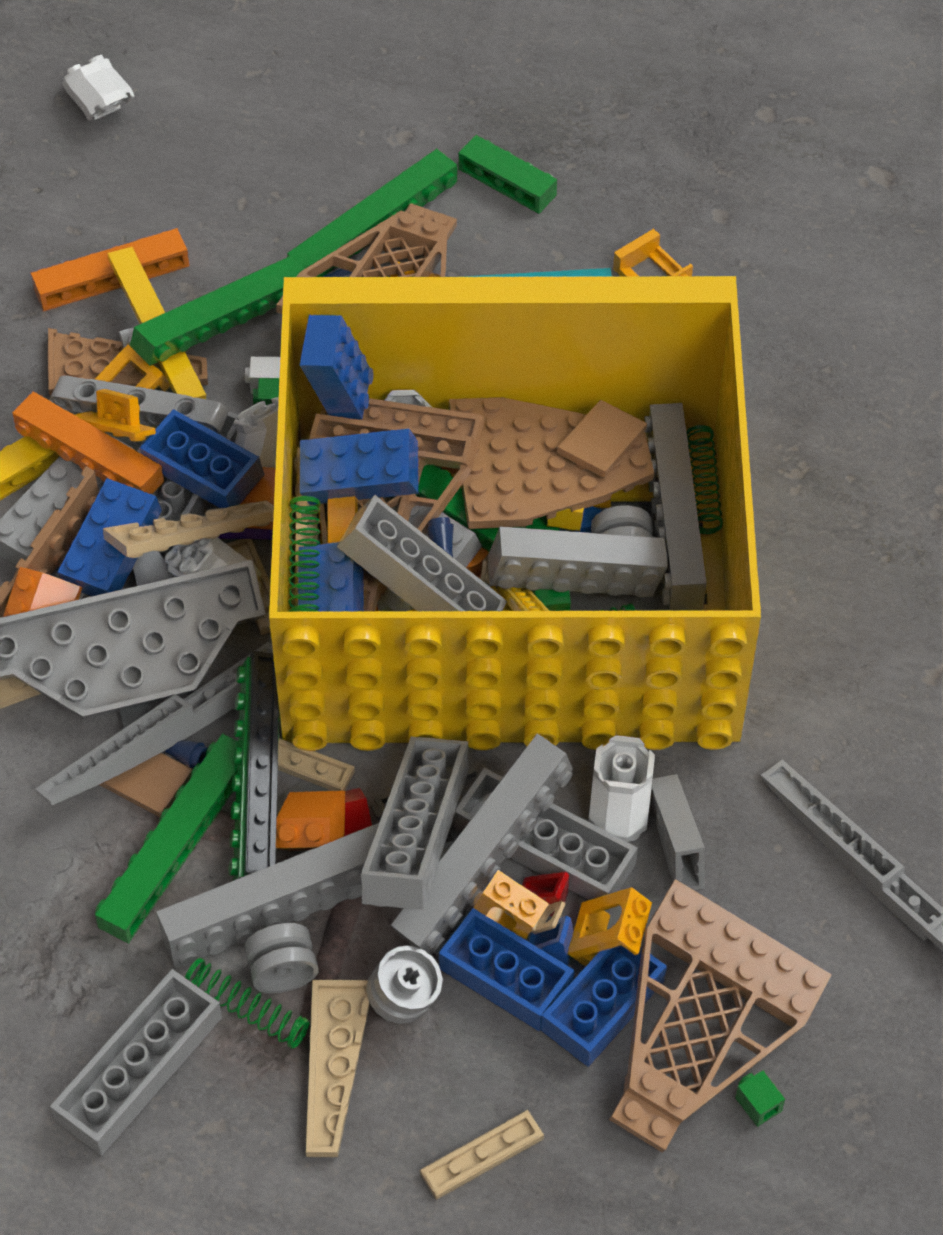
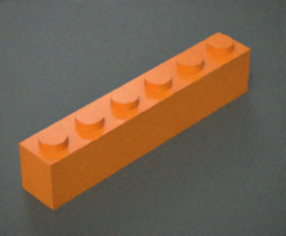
M178 228L32 272L33 287L43 312L121 288L108 261V253L133 247L148 279L189 267L188 250Z
M34 391L12 412L15 428L22 436L31 437L43 448L55 451L62 459L72 461L80 466L82 470L86 466L95 471V475L101 478L103 482L108 478L149 494H153L164 482L162 466Z

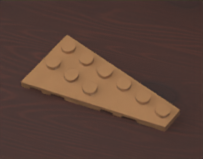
M48 328V387L50 396L60 376L95 379L124 349L122 342L99 337L87 339L82 338L78 333L70 332V335L58 333L57 329ZM186 354L201 385H208L207 358ZM159 362L153 364L164 374ZM128 363L111 382L136 386L145 376Z
M87 466L81 473L84 477L76 489L71 487L67 492L66 496L68 498L62 510L57 509L53 512L30 545L34 548L26 561L22 558L15 566L17 570L11 582L6 581L0 587V618L3 617L20 567L50 575L57 567L61 566L99 494L95 471Z

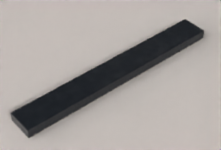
M252 651L250 654L243 875H250L275 865L279 702L273 653Z

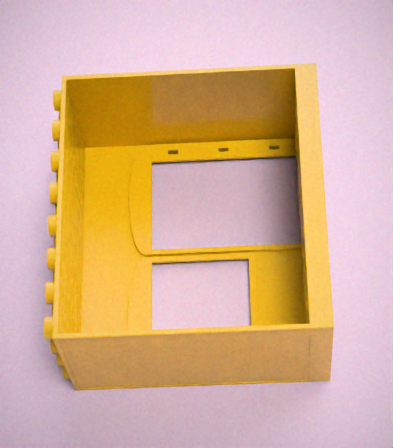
M736 276L284 277L269 611L282 739L293 743L298 749L306 751L320 750L327 743H351L353 747L359 750L372 751L383 747L385 743H409L411 736L468 741V746L473 749L491 750L498 747L501 742H524L528 746L537 733L555 746L558 742H582L586 748L596 750L602 744L605 746L616 735L640 738L644 743V747L651 750L668 748L674 742H698L699 746L710 750L725 748L732 742H741L761 610ZM309 315H342L347 326L350 327L355 341H358L359 348L362 354L365 355L369 367L373 369V382L369 384L367 392L370 399L384 401L392 390H415L432 408L449 410V399L503 397L582 414H588L602 400L644 421L645 416H649L650 405L683 403L686 431L696 425H706L714 431L713 441L715 446L713 449L716 451L714 458L717 460L715 466L718 469L716 475L719 478L717 484L720 487L717 492L721 496L718 501L721 502L720 510L722 511L723 527L713 534L700 533L706 576L705 594H707L703 611H513L506 603V611L288 612L292 608L288 604V600L291 598L288 589L292 586L288 582L289 577L292 576L288 570L292 565L289 561V556L292 554L289 550V545L292 543L289 535L293 532L289 528V524L293 521L289 517L290 512L293 511L289 506V502L292 498L296 497L295 486L297 484L294 459L297 457V448H300V440H309L316 413H321L323 406L300 367ZM697 432L691 435L689 439L694 441L700 438H709L711 434L709 432ZM709 442L705 445H691L690 447L693 449L699 447H712L713 444L712 442ZM713 451L693 452L691 456L694 458L702 455L712 456ZM710 459L707 461L695 460L692 464L694 466H698L701 464L713 465L714 459ZM715 468L695 469L693 473L696 475L704 472L714 473ZM712 476V477H709V478H698V477H697V478H695L694 482H696L697 484H699L700 482H704V481H713V482H715L716 477H715V476ZM648 483L637 485L626 493L623 490L613 493L611 502L651 501L653 492H649ZM715 484L709 487L697 486L694 490L697 492L716 490L717 486ZM716 493L712 495H698L695 499L699 501L717 499L718 495ZM717 502L711 504L700 503L696 507L700 510L708 507L718 508L719 504ZM296 511L292 514L294 519H296ZM719 511L711 513L700 512L697 516L699 517L703 514H715L719 516L720 513ZM700 520L698 522L702 523L703 528H714L720 525L719 520L710 522ZM296 522L292 524L294 530H296ZM294 533V534L292 535V539L295 540V541H296V533ZM320 536V544H323L322 536ZM296 544L292 545V550L295 552ZM296 555L292 556L293 562H295ZM293 566V567L291 568V571L294 572V573H295V566ZM293 577V578L291 579V582L294 583V584H295V577Z

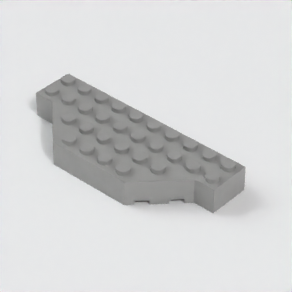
M253 560L0 618V680L15 677L83 719L169 699L175 694L182 696L193 693L197 690L236 625L263 619L266 615Z

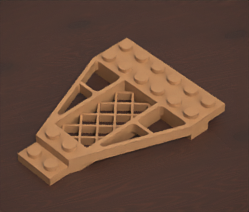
M410 204L405 212L400 211L299 272L297 277H316L332 266L352 272L350 277H386L397 274L398 277H429L440 259V277H445L447 240L457 227V219ZM373 242L361 260L355 261L347 258ZM401 247L402 250L392 252L391 248ZM423 254L426 257L415 260L414 256H419ZM405 258L408 259V262H403L399 264L397 262V260ZM387 262H390V263H391L390 266H386V267H381V266H380V264H383V263H387ZM411 270H414L415 272L414 274L404 275L403 273ZM283 296L277 303V313L282 314Z
M369 398L368 408L364 409L363 420L330 416L324 406H322L321 413H316L309 439L409 428L418 440V485L422 469L425 465L459 469L438 500L415 497L416 494L396 496L387 503L383 497L380 498L391 508L400 504L397 513L408 522L414 506L431 507L432 509L417 528L426 536L428 521L440 516L472 471L485 419L483 415ZM370 499L358 500V509L363 507ZM324 503L319 507L321 510L319 513L323 544H327L328 507L327 503ZM365 569L364 612L375 611L380 593L384 594L388 587Z
M675 879L644 931L628 1073L625 1077L623 1095L609 1120L663 1153L679 1124L806 1025L832 974ZM651 942L688 963L674 990H670L648 976ZM695 968L701 971L698 973H693ZM706 977L710 992L697 995L693 980ZM714 980L727 988L717 990ZM687 984L690 996L679 998ZM646 987L664 997L667 1003L643 1044L640 1039ZM732 993L736 1008L723 1011L719 996ZM740 996L746 999L744 1003H742ZM712 997L716 1013L703 1015L699 1000ZM692 1002L696 1017L683 1020L679 1004ZM753 1004L792 1027L767 1048L756 1043L741 1032V1026ZM673 1009L676 1021L665 1024ZM737 1014L729 1029L725 1016ZM718 1018L723 1033L710 1036L705 1021ZM698 1022L703 1038L689 1041L685 1025ZM678 1027L682 1042L669 1045L665 1030ZM659 1035L662 1047L651 1049ZM724 1039L715 1055L711 1041ZM733 1042L741 1044L756 1054L752 1060L717 1087L711 1086V1081ZM704 1043L709 1059L695 1061L691 1046ZM684 1048L689 1063L675 1066L671 1051ZM664 1052L668 1068L657 1070L653 1066L651 1055ZM710 1064L701 1081L698 1067ZM691 1069L695 1084L684 1087L680 1083L677 1072Z

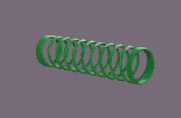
M696 425L686 431L689 443L688 448L692 450L689 456L693 459L690 463L694 467L691 470L692 475L695 476L693 478L694 489L697 486L709 487L714 484L717 486V489L701 492L694 490L697 493L695 498L698 495H712L714 493L718 495L717 499H704L701 501L695 499L698 502L696 506L700 503L711 504L717 502L719 504L718 508L708 507L702 510L697 508V515L700 512L711 513L719 511L720 513L719 516L715 514L699 516L698 522L700 520L706 522L720 521V525L714 528L699 526V531L702 534H713L723 527L722 511L720 510L721 502L718 501L721 496L717 492L720 487L717 484L719 480L716 475L718 469L715 466L717 460L714 458L716 451L713 449L715 446L713 441L714 431L706 425ZM697 432H709L711 434L709 438H700L694 441L689 439L691 435ZM709 442L713 444L712 447H699L696 449L690 447L691 445H705ZM713 451L712 456L702 455L696 458L691 456L693 452ZM710 459H714L713 465L701 464L698 466H694L692 464L695 460L707 461ZM715 468L714 473L704 472L698 475L693 473L695 469ZM712 476H715V477H716L715 482H713V481H704V482H700L699 484H697L696 482H694L695 478H697V477H698V478H709V477H712Z
M297 496L289 502V506L293 509L289 514V517L293 520L289 524V528L293 532L289 535V539L292 541L289 545V550L292 552L289 556V561L292 565L288 570L292 576L289 577L288 582L292 586L288 589V593L292 597L288 600V604L292 608L288 612H318L317 610L320 607L314 604L297 606L291 604V600L294 598L312 601L320 597L314 593L298 595L291 593V589L294 587L305 590H313L320 587L319 584L314 582L298 584L291 582V579L295 576L304 579H314L320 576L319 573L314 571L298 573L291 571V568L295 565L303 568H316L320 565L319 562L314 560H304L296 563L292 561L293 555L302 557H316L320 555L319 551L313 549L296 552L292 550V545L294 544L301 546H317L320 544V541L317 539L307 538L296 541L292 539L294 533L306 536H314L320 533V530L316 528H301L297 530L292 528V524L295 522L304 525H316L321 521L315 517H302L298 519L292 517L295 511L302 514H317L321 511L319 509L321 501L318 498ZM310 501L317 504L313 506H299L293 503ZM308 519H309V520H317V522H302V521H300V520H308ZM313 530V531H317V532H316V533H304V532H299V531ZM304 541H314V542H317V543H314V544H305V543H300V542H304ZM302 552H314V553H317V554L309 555V554H301V553H302ZM302 563H315L316 565H302ZM301 574H315L316 576H303ZM301 585H315V587H303ZM301 596H315V597H314V598H304V597H301Z
M203 958L196 959L184 977L190 980L193 971L200 964L195 977L191 981L198 988L208 976L212 967L211 963L206 965ZM218 969L213 974L207 990L204 991L208 995L209 991L219 980L222 972L221 969ZM228 975L223 980L217 996L214 997L218 1002L219 997L230 984L231 975ZM241 981L236 982L227 1002L220 1004V1007L227 1005L229 1013L237 1011L238 1018L247 1017L248 1024L257 1023L258 1030L267 1029L269 1036L272 1037L278 1034L279 1042L287 1041V1046L291 1049L297 1047L308 1030L309 1020L299 1016L294 1022L289 1035L283 1040L280 1039L281 1030L290 1020L292 1010L285 1014L279 1029L271 1034L270 1026L278 1017L282 1004H279L274 1009L269 1023L264 1028H261L260 1019L268 1011L272 998L266 1000L258 1018L251 1022L249 1020L250 1013L258 1005L262 993L256 994L248 1012L244 1016H240V1008L248 999L252 987L249 986L243 992L238 1007L230 1010L229 1004L242 985ZM303 1025V1027H302V1029H301L299 1035L297 1036V1038H296L295 1041L293 1042V1040H294V1038H295V1036H296L298 1030H299V1029L301 1028V1026Z

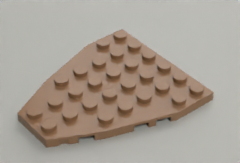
M503 397L449 399V410L483 415L485 419L472 471L461 485L468 529L525 527L531 525L533 519L542 516L551 519L556 517L557 512L570 508L571 512L581 508L591 507L610 500L613 493L620 490L626 493L637 485H643L653 480L654 469L645 432L607 476L603 478L557 454L558 446L587 414Z

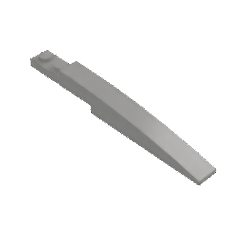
M267 642L255 651L273 653L272 644ZM250 654L185 699L180 698L176 694L41 784L35 789L37 794L51 805L64 801L147 761L235 708L236 695L240 693L241 685L236 682L238 666L243 665L247 657H250Z
M784 760L779 761L761 775V779L789 810L873 895L923 941L929 938L943 951V908L904 874L905 867Z

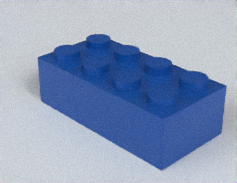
M309 315L300 360L301 369L328 415L363 420L364 409H367L369 405V395L367 392L369 384L373 382V369L369 367L365 355L362 354L359 348L358 341H355L351 334V329L347 326L342 315Z
M174 409L155 429L156 434L150 435L140 447L141 454L162 466L164 477L219 508L240 505L265 475L259 456Z
M409 428L300 440V494L302 496L318 498L321 501L320 504L328 503V499L355 496L357 500L371 499L374 495L381 498L418 494V440ZM307 501L310 505L317 504L314 502Z
M106 478L57 572L60 579L81 586V593L92 597L122 590L138 557H126L104 539L103 528L136 522L139 524V527L154 525L153 520L158 519L162 512L157 497Z
M339 542L298 547V551L313 549L320 552V555L316 557L298 556V562L314 560L320 563L316 568L298 566V572L314 571L320 574L318 578L314 579L298 577V583L314 582L320 585L319 588L313 590L298 588V594L314 593L320 596L319 599L312 601L298 599V605H317L320 607L317 610L318 612H364V568L337 547ZM302 552L301 554H309V555H312V554H317V553H314V552ZM302 563V565H316L315 563ZM301 574L303 576H316L315 574ZM301 585L303 587H315V585ZM301 596V597H304V598H314L315 596Z
M474 908L439 952V967L441 971L539 1032L541 1030L542 1014L574 980V969Z
M622 945L600 951L542 1014L541 1031L587 1067L594 1062L634 1017L642 947L640 946L637 955H634ZM650 954L648 976L663 984L665 982L667 966ZM646 987L645 1003L655 993L648 987Z

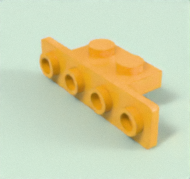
M108 389L96 391L97 412L87 411L74 414L103 432H111L115 437L126 436L129 437L130 441L146 440V436L156 434L154 427L140 424L138 397Z

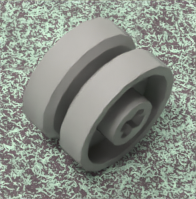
M626 505L608 508L598 513L591 521L592 533L652 537L651 517L647 511L639 507Z
M296 923L272 925L257 931L245 942V952L248 963L251 965L250 971L253 985L258 991L265 993L287 992L306 985L316 977L318 965L315 953L311 951L312 941L309 930L304 925Z
M401 946L386 953L369 976L366 991L370 1005L382 1018L397 1024L411 1023L420 1018L441 992L443 979L439 965L430 954L417 947Z

